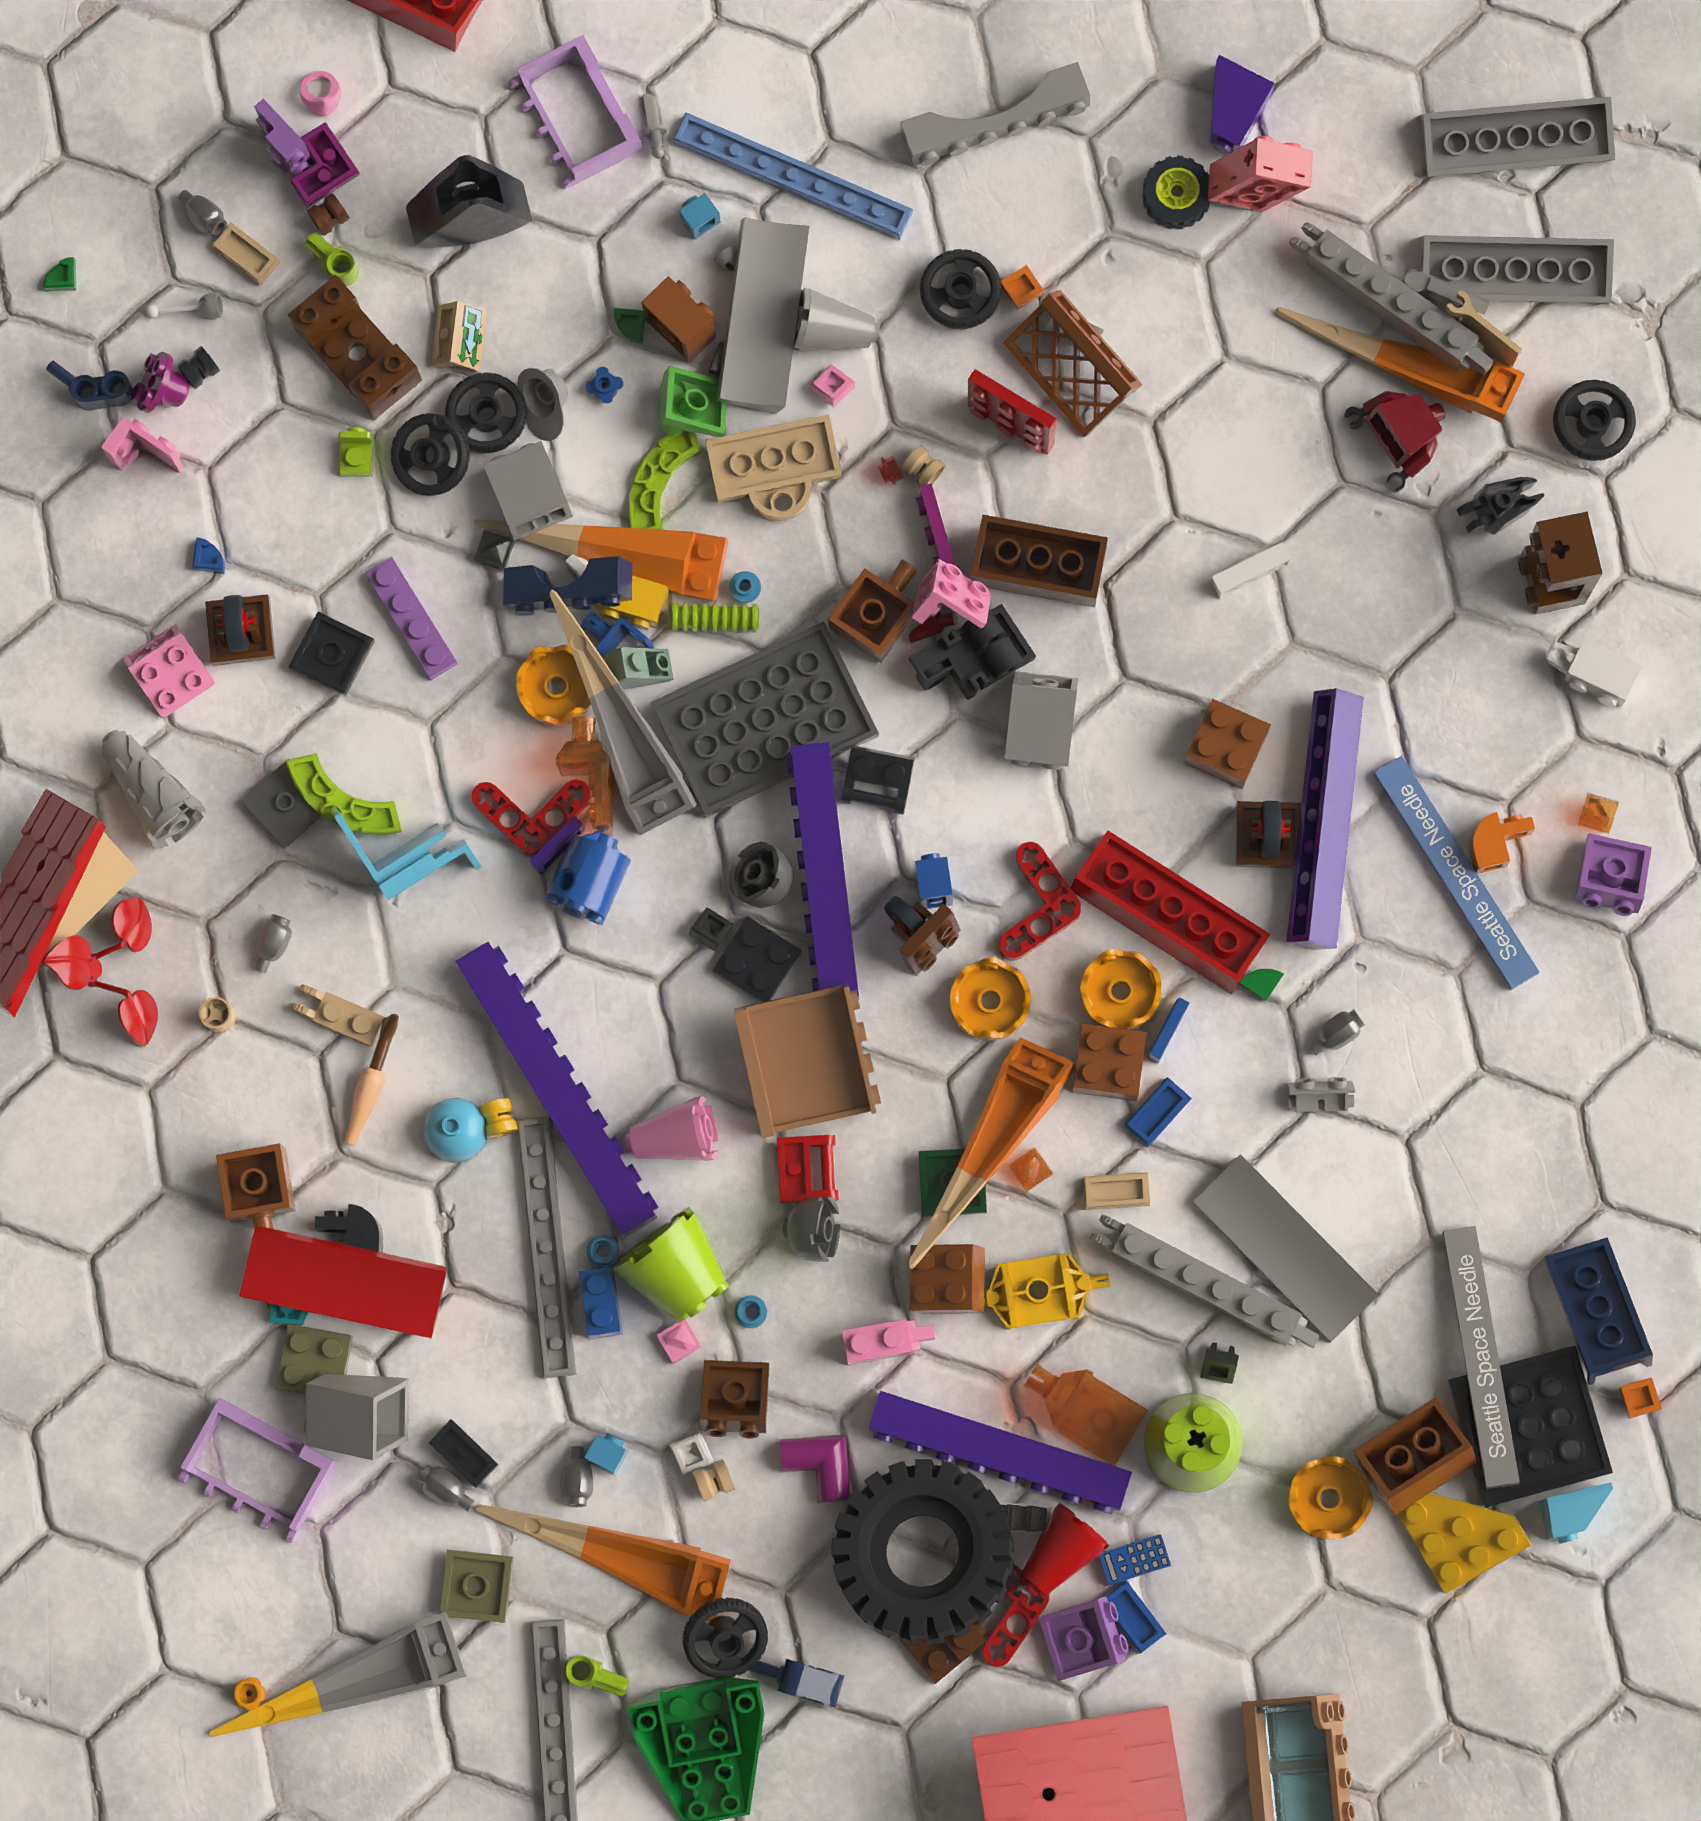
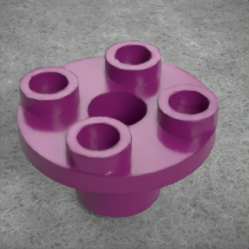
M160 352L157 355L150 353L146 358L143 367L146 372L141 383L138 382L135 385L131 396L132 400L137 401V407L140 411L149 413L154 410L160 401L164 407L169 405L179 407L185 402L189 393V382L183 374L172 370L173 358L170 354Z

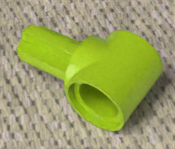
M316 232L308 236L304 245L323 262L321 268L331 278L337 275L346 286L353 284L358 278L359 271L352 254L341 247L334 248ZM339 264H350V267L346 272H335V269Z
M575 1656L567 1663L566 1676L574 1685L590 1691L596 1687L619 1697H623L628 1689L629 1679L603 1669L602 1662L587 1656ZM580 1661L587 1662L591 1669L589 1677L583 1681L576 1679L573 1674L575 1664Z

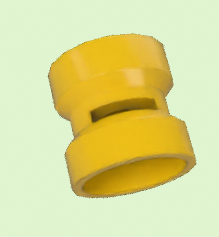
M510 1098L490 1101L479 1106L481 1115L486 1120L485 1131L488 1139L518 1131L516 1120L511 1117L510 1113L512 1110Z

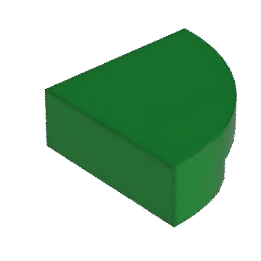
M74 257L62 259L49 274L47 273L43 284L45 292L76 290V259Z
M614 308V318L619 331L630 341L642 344L645 325L643 310Z
M1258 969L1247 974L1239 982V985L1266 1002L1284 973L1274 969Z

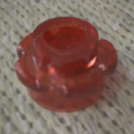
M893 455L886 459L881 457L883 464L877 467L885 483L892 481L893 485H897L896 482L904 477Z

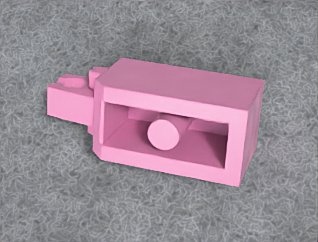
M907 1319L842 1330L848 1366L913 1354V1351L920 1350L919 1342L936 1339L933 1325L916 1327L915 1320L907 1321Z

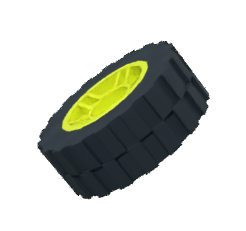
M1177 155V157L1169 156L1165 157V160L1156 162L1155 166L1147 172V177L1143 184V205L1147 209L1149 217H1152L1158 225L1162 224L1165 228H1177V230L1187 226L1191 227L1195 222L1200 221L1204 213H1207L1211 202L1208 201L1209 174L1204 170V166L1196 163L1190 157L1188 159ZM1179 188L1182 189L1180 197H1175L1171 193V191H1178Z

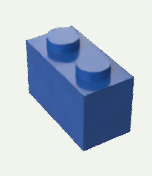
M939 853L922 855L921 860L915 861L920 904L926 909L939 908L943 903L946 906H953V893L947 857H940Z
M604 1267L579 1271L588 1337L590 1339L623 1335L613 1268Z

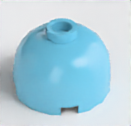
M458 1097L444 1099L435 1104L426 1115L423 1125L424 1140L430 1151L441 1160L451 1163L466 1162L481 1151L486 1144V1120L481 1115L479 1107L471 1101Z

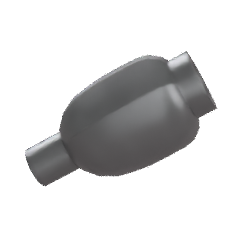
M183 190L179 194L178 199L185 205L186 217L198 230L204 233H212L213 235H219L224 231L227 222L224 219L222 210L204 196H193L187 190Z
M272 914L271 919H267L262 923L255 941V951L259 957L254 969L266 973L270 962L278 960L283 955L292 934L291 929L288 927L290 920Z
M1354 1009L1349 1013L1342 1011L1329 1019L1321 1027L1318 1039L1308 1046L1315 1056L1325 1049L1338 1050L1357 1038L1360 1034V1028L1365 1024Z
M572 1446L570 1460L562 1469L561 1495L567 1500L568 1507L587 1506V1499L593 1493L592 1468L584 1460V1447Z
M427 1465L417 1480L422 1485V1490L427 1496L444 1506H455L457 1504L468 1512L474 1503L473 1499L464 1494L462 1483L442 1467L432 1468Z

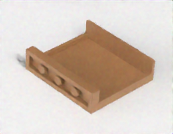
M848 983L734 1008V1016L762 1138L775 1136L776 1132L871 1112L875 1114V1105L881 1104L877 1084L871 1086L868 1073L874 1072L870 1053H863L861 1044L862 1041H867L863 1021L857 1023L854 1010L860 1009L856 990L850 991Z

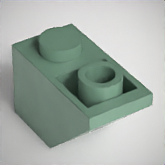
M620 647L601 656L624 690L674 680L668 649Z

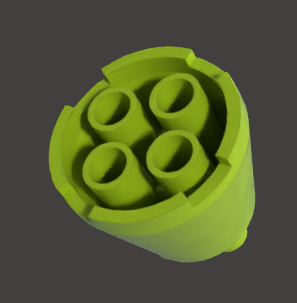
M690 1207L674 1215L670 1223H665L656 1231L654 1230L620 1259L621 1264L613 1267L614 1271L623 1281L674 1320L677 1319L679 1323L689 1316L692 1318L705 1308V1301L712 1296L715 1298L729 1286L725 1281L726 1278L701 1222Z
M1188 1393L1167 1400L1153 1413L1145 1430L1144 1452L1151 1470L1164 1484L1180 1491L1199 1493L1221 1485L1235 1471L1242 1455L1243 1438L1236 1417L1222 1402L1205 1394ZM1190 1431L1195 1434L1205 1433L1206 1438L1202 1440V1448H1198L1197 1445L1190 1446L1187 1441L1191 1438Z

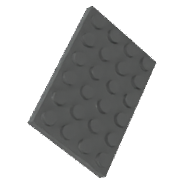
M824 621L651 702L706 818L794 777V774L788 775L786 755H792L791 746L829 742L832 759L851 750L852 745L859 746L879 736V732Z

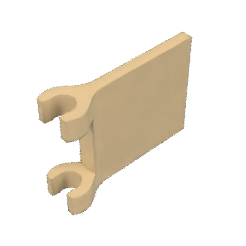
M1460 290L1456 297L1462 301L1463 306L1459 308L1448 303L1446 307L1447 313L1457 317L1458 322L1479 336V343L1484 346L1483 350L1495 360L1515 368L1522 348L1473 309L1469 295Z

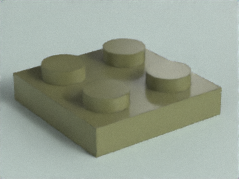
M288 1324L275 1389L305 1394L306 1383L323 1374L346 1375L353 1336Z
M447 1549L439 1614L446 1612L448 1617L506 1623L514 1557Z

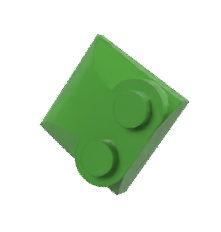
M669 365L664 372L659 389L657 422L660 428L671 435H679L684 431L722 437L725 430L726 403L716 401L719 379Z

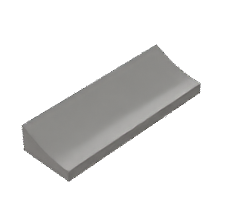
M1611 97L1424 113L1419 115L1426 177L1615 160Z
M747 217L741 220L716 401L774 414L785 408L810 226L775 223Z
M1421 236L1422 272L1487 301L1612 303L1614 239ZM1425 289L1421 291V296L1425 299H1433L1429 297L1430 290Z
M1241 1154L1193 1200L1192 1203L1303 1314L1329 1343L1379 1296Z

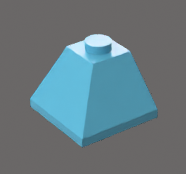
M1612 1482L1540 1500L1539 1505L1548 1539L1557 1538L1559 1544L1578 1540L1577 1533L1587 1529L1613 1490Z

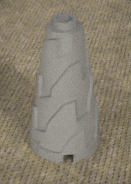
M113 730L103 738L102 750L104 753L102 755L112 769L130 808L142 825L146 837L153 847L163 848L169 846L165 841L169 837L178 842L198 826L204 818L201 812H206L202 803L191 795L174 776L169 774L157 760L151 757L131 734L127 735L125 731Z

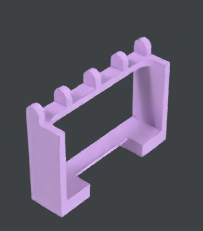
M584 35L517 68L518 76L509 80L508 84L511 89L523 85L530 100L521 105L522 110L529 112L536 109L544 123V126L535 131L538 139L550 134L559 152L549 158L552 165L564 161L570 171L571 176L562 181L565 188H570L643 150L641 139L627 114H623L599 70L598 61ZM576 57L579 58L624 141L577 166L572 162L529 82Z
M219 1398L180 1467L183 1470L178 1481L184 1484L191 1473L209 1482L203 1495L210 1498L216 1487L237 1498L232 1511L239 1513L244 1503H247L266 1514L260 1524L261 1527L267 1529L274 1518L291 1528L286 1540L292 1543L337 1462ZM223 1415L321 1469L293 1520L195 1467Z

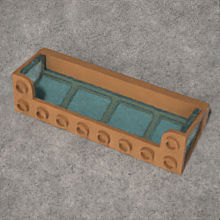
M1330 1694L1242 1702L1252 1820L1354 1821L1355 1809L1349 1798L1352 1777L1350 1770L1346 1767L1345 1754L1348 1753V1740L1346 1735L1343 1734L1342 1721L1345 1718V1707L1343 1702L1340 1701V1695Z

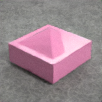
M832 364L810 384L811 391L832 407H835L855 388V381Z
M686 1320L680 1323L677 1322L657 1334L673 1364L701 1348Z

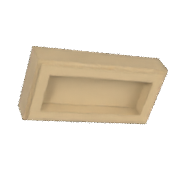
M231 222L211 245L214 251L260 286L280 263V260Z
M1148 1172L1083 1176L1085 1210L1150 1206Z

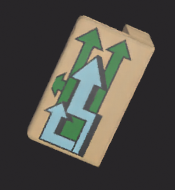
M460 301L438 305L431 366L439 369L459 366L473 372L480 370L487 315L485 310Z

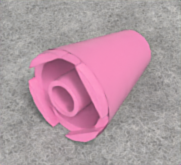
M706 1097L692 1098L632 1126L630 1133L626 1134L625 1137L629 1153H634L635 1157L639 1159L703 1161L716 1159L719 1150L713 1151V1142L719 1141L718 1131L711 1106L704 1107L703 1102L707 1100Z

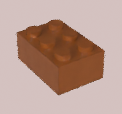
M1436 1397L1353 1450L1359 1467L1394 1516L1477 1463L1471 1444Z

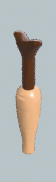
M395 1013L384 1018L370 1066L363 1069L359 1075L352 1102L349 1127L344 1140L347 1143L357 1144L360 1132L383 1088L385 1077L381 1071L399 1021V1016Z

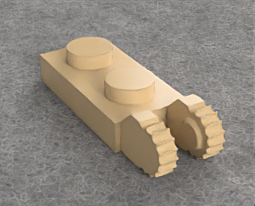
M301 984L299 991L303 995L320 1000L321 1003L317 1011L308 1008L304 1004L293 1002L290 1009L313 1019L312 1021L316 1024L373 1047L385 1018L384 1016L331 993L325 992L324 994L317 989Z

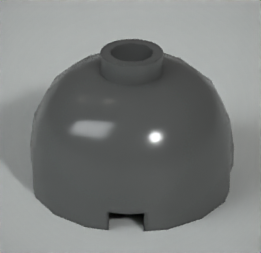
M762 841L750 844L740 852L738 857L741 860L738 862L737 867L732 865L729 872L731 893L741 902L757 908L775 906L782 901L789 893L793 883L794 872L789 858L777 847Z
M816 1196L803 1199L795 1204L788 1218L784 1219L782 1227L784 1237L787 1238L793 1252L805 1260L828 1262L827 1257H834L840 1238V1224L834 1225L833 1214H839V1210L833 1198Z

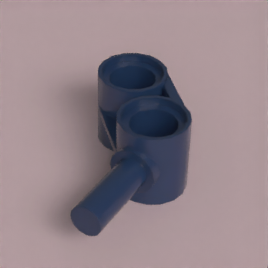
M54 360L46 367V371L69 387L68 390L79 407L84 410L91 411L124 406L132 401L131 396L134 387L128 377L121 371L113 370L104 376L93 378L89 375L75 377ZM115 384H125L123 391L120 393H111V389ZM84 388H94L91 396L87 398L80 397V393Z
M787 1658L785 1664L781 1667L758 1661L750 1668L751 1673L777 1680L779 1684L777 1691L803 1699L807 1698V1700L836 1708L845 1675L817 1667L815 1669L814 1666Z

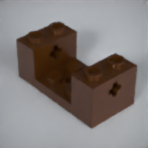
M334 275L287 314L294 330L374 420L422 381L414 362L397 343L393 346L362 311L356 297L337 275ZM353 347H364L366 349L364 358L352 360L349 357V352Z
M1588 511L1536 522L1533 533L1529 534L1531 545L1524 546L1521 557H1518L1521 576L1526 575L1528 587L1525 588L1528 606H1533L1536 615L1585 605L1603 574Z

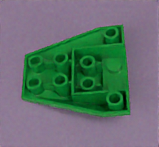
M734 1677L714 1678L660 1688L627 1705L633 1739L681 1821H719L750 1815L764 1721V1707L759 1681Z

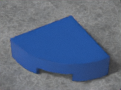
M196 537L193 570L225 574V563L219 550L208 540Z

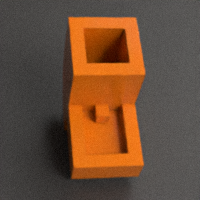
M1494 812L1486 816L1479 823L1470 841V855L1477 874L1508 866L1510 857L1505 841L1532 835L1535 830L1532 817L1523 818L1522 814L1504 818V823L1501 824L1498 812Z

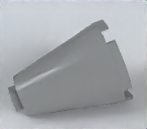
M803 288L800 295L793 350L869 348L871 342H877L880 325L875 323V317L810 288Z

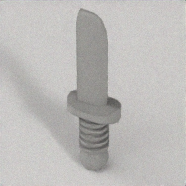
M643 94L648 126L643 129V135L650 138L653 157L660 159L664 155L662 135L667 133L666 126L660 125L657 103L652 94Z

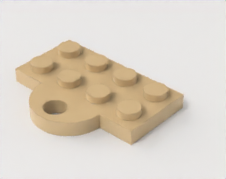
M829 414L705 440L718 503L749 497L755 510L770 520L785 521L798 516L809 504L812 493L811 484L842 478ZM786 496L791 499L792 506L786 511H779L774 507L775 500L778 497Z

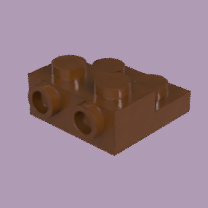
M704 1360L700 1409L701 1431H707V1435L711 1437H723L726 1435V1432H739L741 1437L747 1439L757 1438L759 1433H766L769 1363Z
M976 1621L969 1626L971 1632L955 1639L954 1635L944 1637L945 1643L928 1645L926 1640H918L917 1645L902 1644L935 1684H937L986 1642L983 1635L987 1630Z

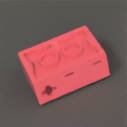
M1256 137L1248 144L1239 146L1237 150L1223 155L1222 158L1210 164L1208 201L1264 212L1311 187L1313 151L1301 148V145L1297 143L1282 144L1273 142L1271 137Z

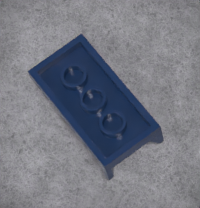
M1608 1237L1545 1256V1263L1585 1365L1588 1385L1594 1384L1597 1376L1641 1363L1646 1367L1652 1366V1350Z

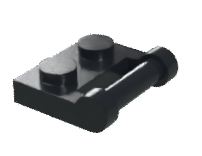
M852 745L841 803L851 804L852 801L892 809L894 813L904 815L915 758ZM855 780L899 789L897 798L854 789Z

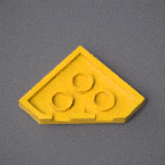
M1433 1492L1398 1513L1445 1594L1532 1545L1515 1515L1487 1509L1480 1505L1458 1499L1455 1500Z

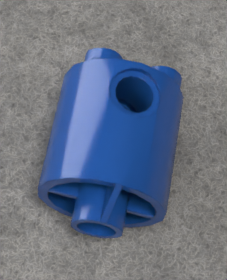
M595 831L584 836L572 835L544 900L558 907L564 905L562 911L568 915L580 918L581 914H585L587 920L603 926L631 860L618 851L617 844L619 841L605 833Z

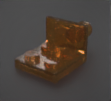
M590 716L571 718L572 739L571 741H566L556 756V765L561 776L589 775V789L592 791V797H595V803H590V822L593 825V829L614 837L612 767L605 750L595 737L596 718Z
M1037 1364L1032 1371V1375L1044 1383L1029 1376L1024 1387L1030 1388L1046 1399L1044 1405L1052 1429L1108 1464L1115 1466L1148 1412V1409L1092 1376L1093 1372L1088 1369L1062 1373L1058 1377Z

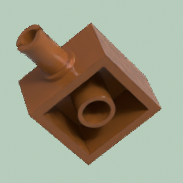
M901 559L889 579L883 581L864 568L828 618L829 629L879 663H882L913 619L914 601L902 594V592L917 573V569Z
M282 1144L216 1155L225 1217L228 1221L234 1223L249 1220L253 1222V1228L257 1225L273 1229L272 1218L275 1215L296 1211L286 1148Z

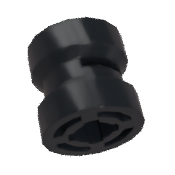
M202 346L193 351L191 358L188 360L183 359L176 364L194 389L201 386L203 379L207 376H214L220 371Z

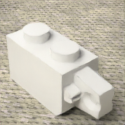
M1555 642L1546 659L1547 663L1565 674L1563 680L1568 681L1572 689L1581 693L1589 691L1599 696L1598 700L1611 707L1616 705L1623 706L1642 668L1641 665L1592 642L1581 644L1579 649Z

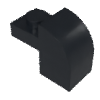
M348 1204V1217H344L343 1211L332 1210L324 1211V1216H315V1230L318 1232L347 1233L346 1245L383 1253L382 1228L378 1220L363 1207Z

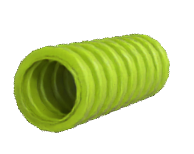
M673 603V606H671V628L673 631L682 628L683 632H687L688 628H692L693 632H697L698 629H702L703 632H707L708 629H712L713 632H717V629H722V632H727V629H732V632H737V629H742V632L752 629V632L756 633L757 629H759V607H757V604H753L752 607H748L747 604H743L742 607H738L737 604L728 607L727 603H723L722 607H718L717 603H713L712 606H708L707 603H703V606H698L697 603H693V606H688V603L678 606V603Z

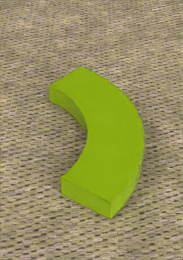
M684 431L679 435H665L657 442V445L648 453L645 459L642 460L633 478L628 501L630 528L663 530L660 508L663 492L668 481L681 465L702 453L694 432Z
M317 753L286 760L291 778L300 794L312 808L327 820L340 826L330 808L336 806L352 831L373 835L402 832L395 801L369 802L345 793L327 776L320 764Z

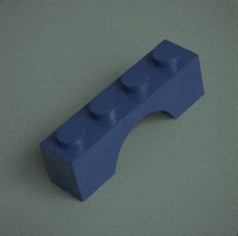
M620 556L589 559L582 575L573 583L562 587H554L547 572L533 565L504 568L503 605L514 610L515 614L522 616L533 615L534 610L543 609L545 612L557 613L550 597V591L554 590L567 607L577 610L591 609L592 604H601L606 607L620 606V602L632 600V563Z

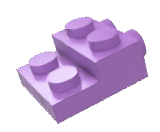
M263 98L254 108L258 115L256 122L262 128L260 131L269 145L267 152L273 158L271 160L272 163L283 175L288 172L292 177H295L311 167L313 161L305 142Z
M1588 833L1574 900L1582 901V905L1590 909H1597L1600 906L1614 908V912L1621 916H1629L1632 913L1638 914L1644 900L1652 847Z
M1106 1596L1039 1617L1058 1681L1126 1661L1124 1654L1128 1653V1644L1123 1634L1118 1635L1114 1623L1118 1621V1612L1113 1602L1108 1603Z

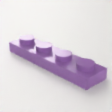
M390 557L365 572L368 580L430 680L458 664L394 559Z

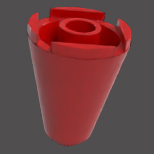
M1061 1503L1054 1508L1020 1574L1025 1579L1021 1584L1036 1597L1039 1593L1047 1596L1109 1547L1106 1540L1085 1521L1082 1522L1075 1516L1074 1512Z

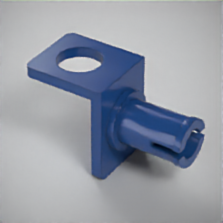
M590 612L586 615L590 621L588 622L583 619L580 625L583 631H586L600 642L596 646L600 656L615 650L627 634L646 648H654L647 636L621 617L611 627L597 617L595 613Z

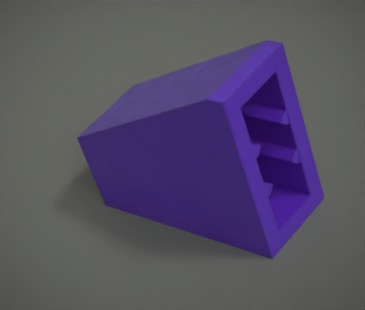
M1221 55L1216 59L1214 71L1210 143L1220 153L1229 154L1245 144L1273 94L1275 83Z

